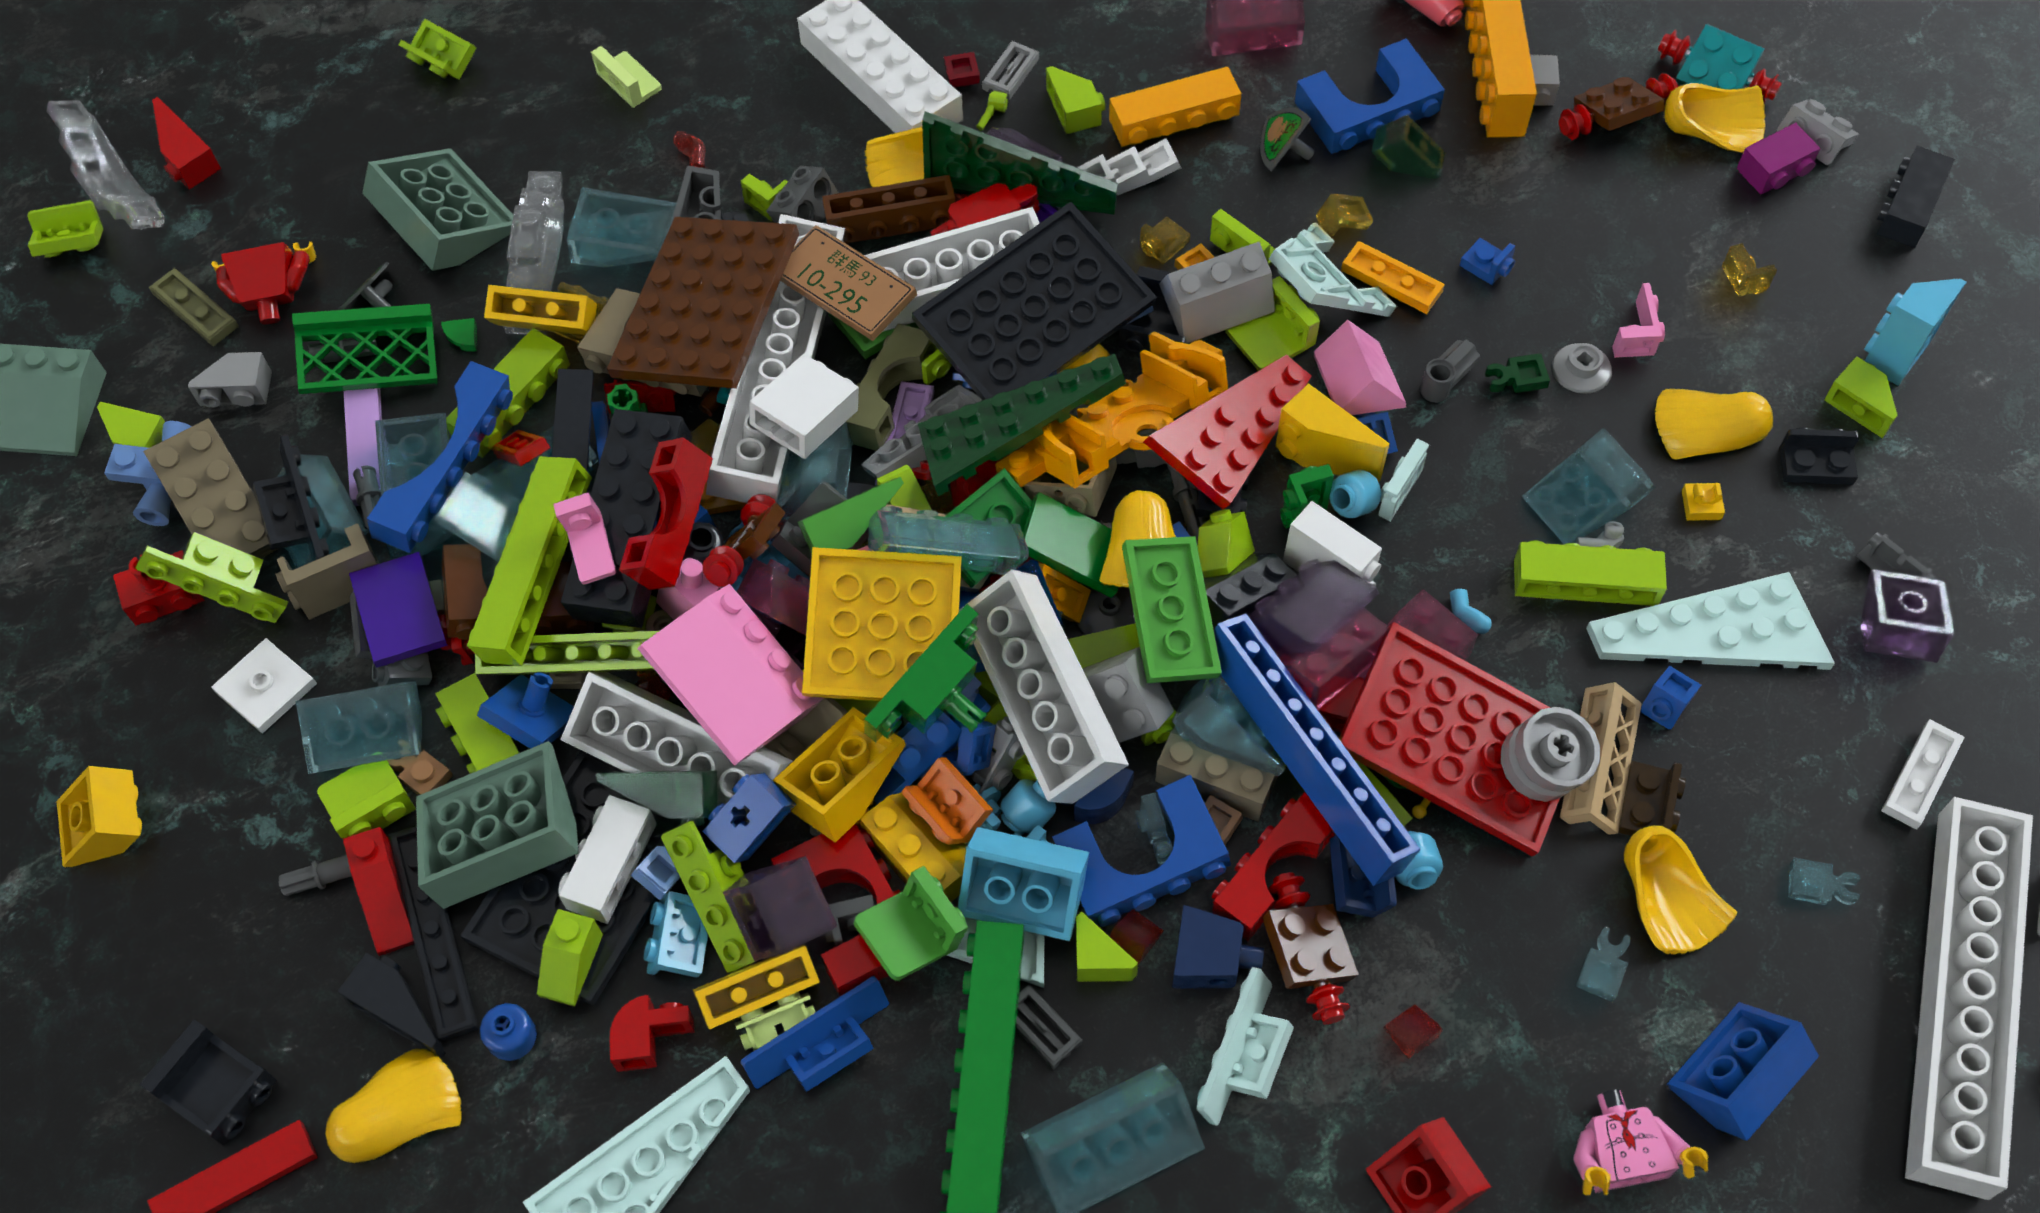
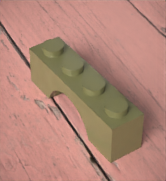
M897 324L892 334L885 338L882 350L877 358L870 362L868 372L862 382L856 385L859 387L858 411L840 426L844 442L875 451L886 443L895 426L890 405L884 401V398L901 381L923 379L921 364L937 350L936 346L921 329Z

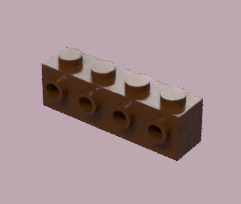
M950 175L822 196L826 224L845 228L843 240L845 244L935 229L949 220V207L952 203L956 202Z

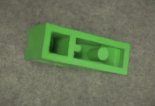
M898 477L798 521L797 523L811 554L812 547L848 549L854 546L904 484L902 478Z

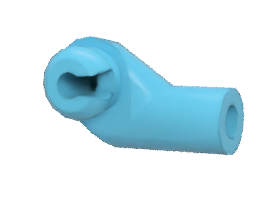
M1455 589L1450 592L1454 623L1470 633H1487L1491 629V619L1483 612L1469 606L1467 590Z

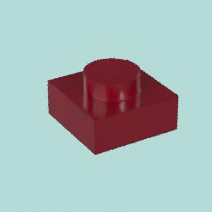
M974 52L944 56L948 83L953 87L980 83V74Z

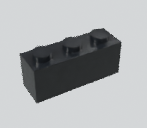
M1916 146L1911 158L1904 156L1896 173L1902 177L1900 180L1894 179L1886 196L1892 198L1891 202L1885 201L1878 214L1877 220L1882 221L1877 234L1915 248L1928 225L1955 159L1920 146Z

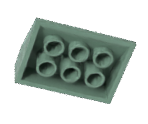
M451 148L368 162L362 194L432 271L461 265L521 227L520 221Z
M0 344V451L66 456L78 455L106 376V371L91 350Z
M549 741L416 796L418 887L443 909L579 853L576 821L553 745Z

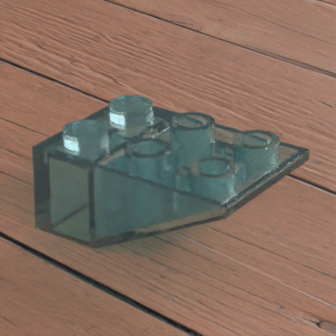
M1602 428L1522 495V497L1562 543L1566 544L1575 543L1577 537H1585L1625 513L1656 487L1640 466L1606 429Z

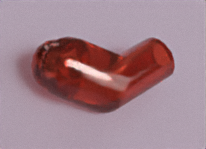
M685 131L677 132L673 137V143L681 153L689 157V166L705 168L706 149L704 143Z

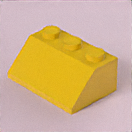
M902 793L887 796L860 819L861 829L863 828L869 833L875 846L874 849L905 884L913 871L925 866L931 876L940 881L944 894L950 902L960 895L967 849L966 843L948 845L939 841L933 835L932 827L925 819L910 809L909 801Z

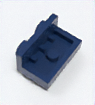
M1337 835L1330 838L1336 910L1373 918L1395 907L1397 900L1394 877L1373 886Z

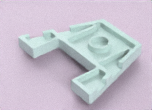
M1318 223L1311 224L1307 231L1305 229L1302 230L1295 239L1290 238L1275 248L1269 257V260L1277 268L1279 275L1289 280L1298 290L1299 296L1311 304L1381 316H1390L1397 307L1379 287L1357 289L1322 253L1328 252L1335 241Z

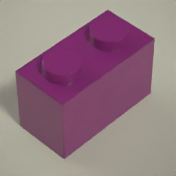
M1794 123L1746 147L1737 170L1760 194H1763L1773 188L1777 190L1783 187L1789 180L1797 176L1803 177L1815 167V160L1821 148L1797 123Z

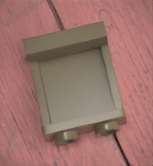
M358 523L345 528L351 546L294 570L291 569L284 556L277 559L281 571L276 573V577L283 592H287L295 610L302 608L308 619L349 603L350 595L353 592L349 573L380 564Z

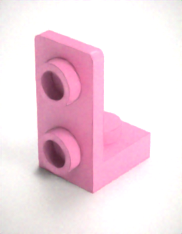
M1642 283L1636 299L1641 326L1629 325L1627 327H1619L1612 346L1615 358L1654 356L1659 343L1664 341V323L1659 322L1657 315L1659 307L1658 297L1652 294L1650 283Z
M585 493L553 504L556 517L567 531L580 582L585 585L615 575L616 567L601 511L590 494Z

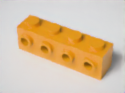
M1227 66L1110 98L1109 120L1122 147L1138 144L1145 140L1168 136L1178 131L1197 128L1204 124L1237 116L1240 114L1242 93Z

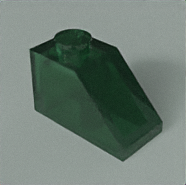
M1408 115L1378 127L1376 130L1372 153L1388 169L1394 172L1433 179L1441 177L1445 152Z

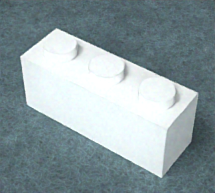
M611 795L608 796L604 806L598 807L593 817V828L588 838H584L578 846L579 853L576 854V862L571 872H566L559 884V897L567 910L606 924L609 923L631 878V874L635 870L657 825L650 809Z

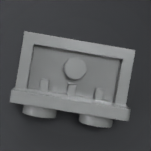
M1805 100L1793 104L1779 125L1777 132L1797 123L1821 148L1816 159L1825 165L1831 164L1839 151L1852 145L1859 133L1851 129L1853 125L1849 121L1841 117H1832L1825 112L1826 107L1815 100Z

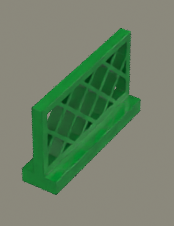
M430 304L292 313L299 394L438 383L434 327ZM426 333L427 340L418 348L406 341L411 334ZM378 336H388L394 340L384 351L371 343ZM353 338L359 344L349 354L337 346L339 341ZM319 341L325 346L315 356H312L304 350L303 342ZM400 345L412 353L402 364L390 357ZM365 348L378 356L367 367L355 359ZM427 349H428V356H427L426 354H424V352H425ZM331 350L343 358L333 369H330L321 362ZM419 358L429 365L430 373L414 374L408 368ZM384 361L396 369L390 376L380 377L373 372ZM349 364H352L361 371L355 379L346 380L339 375ZM315 366L327 374L320 382L306 383L305 375Z

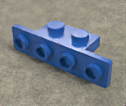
M977 693L973 704L987 713L991 706ZM945 712L942 713L925 734L910 722L907 723L896 734L905 740L906 745L873 798L874 801L878 804L889 795L901 793L905 786H910L917 778L924 776L941 754L952 750L956 746L962 726L964 725L957 719L948 716Z
M872 976L741 1060V1064L753 1086L758 1089L788 1069H791L807 1092L874 1049L870 1039L859 1024L889 1005L880 982L875 976Z

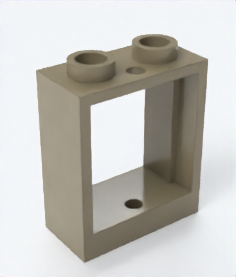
M1116 456L1108 461L1109 468L1091 478L1088 485H1080L1077 488H1073L1068 484L1051 483L1054 476L1045 472L1024 486L1025 493L1033 501L1036 494L1041 492L1085 516L1096 517L1117 468ZM1076 459L1078 473H1082L1089 468L1087 464Z

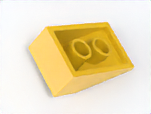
M1308 383L1281 409L1276 447L1285 458L1293 459L1303 467H1320L1329 464L1333 474L1339 476L1354 470H1365L1375 476L1378 482L1381 481L1390 443Z
M854 707L773 779L774 783L796 803L791 812L834 842L862 818L906 745L905 740L895 733L888 739L882 736L875 743L864 733V718L867 715Z

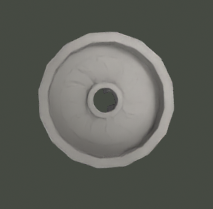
M1551 707L1538 711L1511 731L1501 747V765L1508 781L1516 791L1529 799L1543 802L1559 799L1572 789L1582 785L1594 775L1600 763V744L1593 728L1582 716L1570 709Z

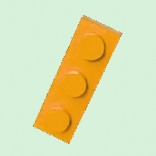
M1360 241L1356 243L1341 266V271L1372 287H1379L1384 293L1425 314L1430 311L1442 294L1445 286L1444 283Z

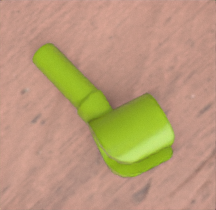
M992 91L989 94L988 107L976 125L977 129L981 131L984 129L995 110L1006 111L1008 106L1007 93Z

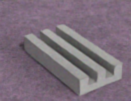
M1012 41L983 80L982 90L988 92L989 89H992L993 91L1007 93L1006 99L1010 100L1039 60V52ZM1017 51L1020 52L1016 59L1010 63V65L1007 68V71L1000 79V81L996 82L997 78L1000 76V74L1005 69L1007 64L1013 58L1015 53Z

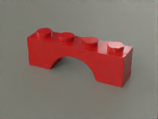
M684 437L658 442L649 475L655 482L660 495L661 512L659 521L649 535L630 537L628 539L619 571L649 590L675 587L713 460L712 457Z
M1306 792L1298 800L1292 798L1288 801L1280 813L1281 821L1275 828L1269 825L1263 831L1257 841L1260 846L1252 855L1249 852L1243 855L1234 869L1237 872L1230 882L1223 880L1211 896L1214 900L1212 914L1242 923L1244 925L1242 938L1246 941H1249L1264 923L1262 917L1273 908L1274 899L1265 881V874L1268 869L1278 860L1288 856L1302 855L1316 859L1329 844V839L1336 835Z

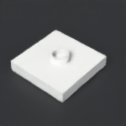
M265 638L211 688L263 734L317 683L307 672Z

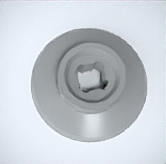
M1588 343L1570 344L1561 348L1554 355L1551 364L1552 373L1558 383L1576 393L1588 394L1597 392L1609 383L1612 376V366L1607 356L1596 346Z

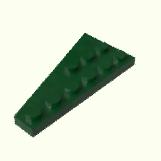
M924 111L922 119L924 179L950 175L954 193L972 195L996 183L1007 185L1009 190L1032 183V185L1037 187L1038 198L1036 199L1039 200L1040 204L1062 208L1069 202H1072L1078 210L1115 214L1118 183Z
M1112 354L1107 357L1097 358L1082 366L1063 370L1051 377L1032 381L1020 388L998 393L992 398L975 404L965 405L958 410L941 416H934L927 421L918 423L931 477L938 497L949 491L947 485L962 476L967 480L977 474L975 468L988 460L999 461L1044 434L1042 428L1054 420L1062 423L1071 417L1069 411L1079 405H1092L1124 386L1126 382L1116 355Z

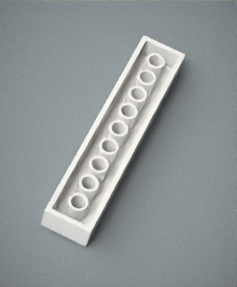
M780 215L778 223L796 224L800 234L795 246L815 225L842 242L844 240L845 228L788 215ZM781 281L736 389L731 388L711 456L713 460L707 480V495L747 503L752 496L764 494L770 496L776 502L778 501L791 450L750 425L749 401L801 355L806 354L812 359L815 358L827 312Z
M1954 797L1938 814L1905 1178L1990 1200L2008 1187L2033 815Z

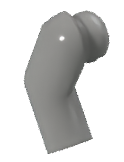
M1608 522L1604 527L1605 531L1597 538L1577 537L1576 544L1590 547L1610 545L1618 548L1624 540V527L1619 522Z

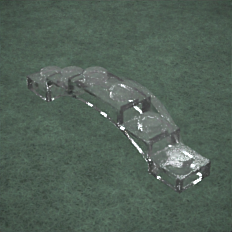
M80 100L49 101L47 113L60 129L59 142L72 159L70 171L97 209L108 210L115 220H125L132 230L163 227L165 216L156 205L155 198L149 196L131 175L94 115L86 110Z
M529 171L527 186L522 188L520 204L515 205L507 251L509 270L506 287L551 292L564 228V201L560 196L563 178L560 171ZM504 326L506 334H527L531 330Z

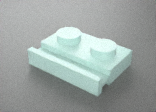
M1416 439L1407 455L1401 457L1390 482H1386L1381 489V506L1378 516L1391 522L1420 476L1427 456L1426 451L1430 444Z

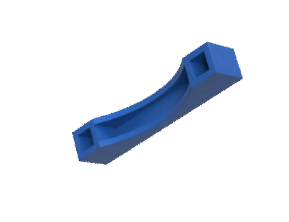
M473 361L469 363L454 386L458 404V416L454 432L446 448L435 462L420 475L383 493L367 517L371 538L408 553L412 551L417 542L420 543L424 540L428 532V524L433 516L439 515L442 512L446 496L451 488H456L459 485L467 463L475 460L480 449V443L485 435H491L496 425V418L502 410H506L509 407L513 392L510 391L508 375Z

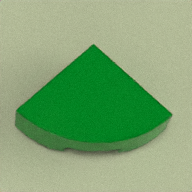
M474 318L441 322L443 332L448 341L459 346L461 350L477 351V324Z

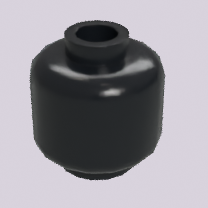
M694 522L683 560L692 558L698 560L703 565L704 560L715 547L723 546L722 534L715 526L709 523Z

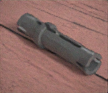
M1168 464L1167 467L1174 485L1172 491L1174 500L1179 502L1188 534L1196 537L1198 545L1199 527L1206 523L1205 517H1196L1199 489Z

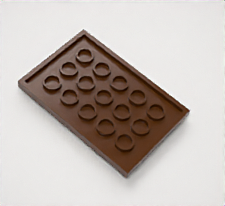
M675 217L607 367L611 378L736 389L800 234L796 224Z

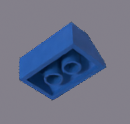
M1738 1002L1667 1085L1716 1129L1748 1141L1817 1060L1819 1055L1801 1022Z

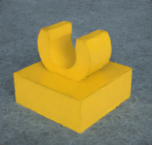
M1720 483L1684 484L1681 492L1686 520H1722L1725 509Z

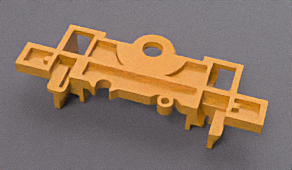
M1155 331L1150 333L1151 352L1145 349L1140 352L1142 374L1137 377V382L1133 383V381L1125 379L1126 384L1094 404L1089 405L1087 408H1078V418L1071 415L1069 419L1062 423L1054 420L1042 428L1044 434L995 464L996 472L999 473L1005 468L1020 487L1025 486L1047 472L1071 487L1077 488L1109 468L1108 461L1129 447L1135 450H1152L1143 443L1148 436L1138 435L1139 431L1144 429L1158 431L1189 409L1197 408L1228 389L1226 362L1222 350L1200 339L1186 344L1176 342ZM1076 459L1087 464L1089 468L1078 474Z

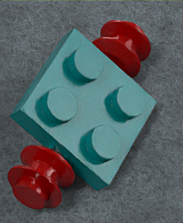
M1705 25L1694 47H1690V36L1687 35L1682 40L1677 38V30H1674L1671 35L1666 33L1659 44L1658 51L1662 52L1661 60L1669 55L1673 57V65L1682 62L1684 58L1686 59L1676 77V82L1680 85L1699 83L1730 90L1742 89L1745 85L1749 87L1757 85L1761 88L1764 104L1768 99L1773 101L1781 88L1782 83L1777 81L1779 74L1769 78L1766 76V69L1764 68L1754 76L1753 71L1763 55L1764 48L1711 25Z

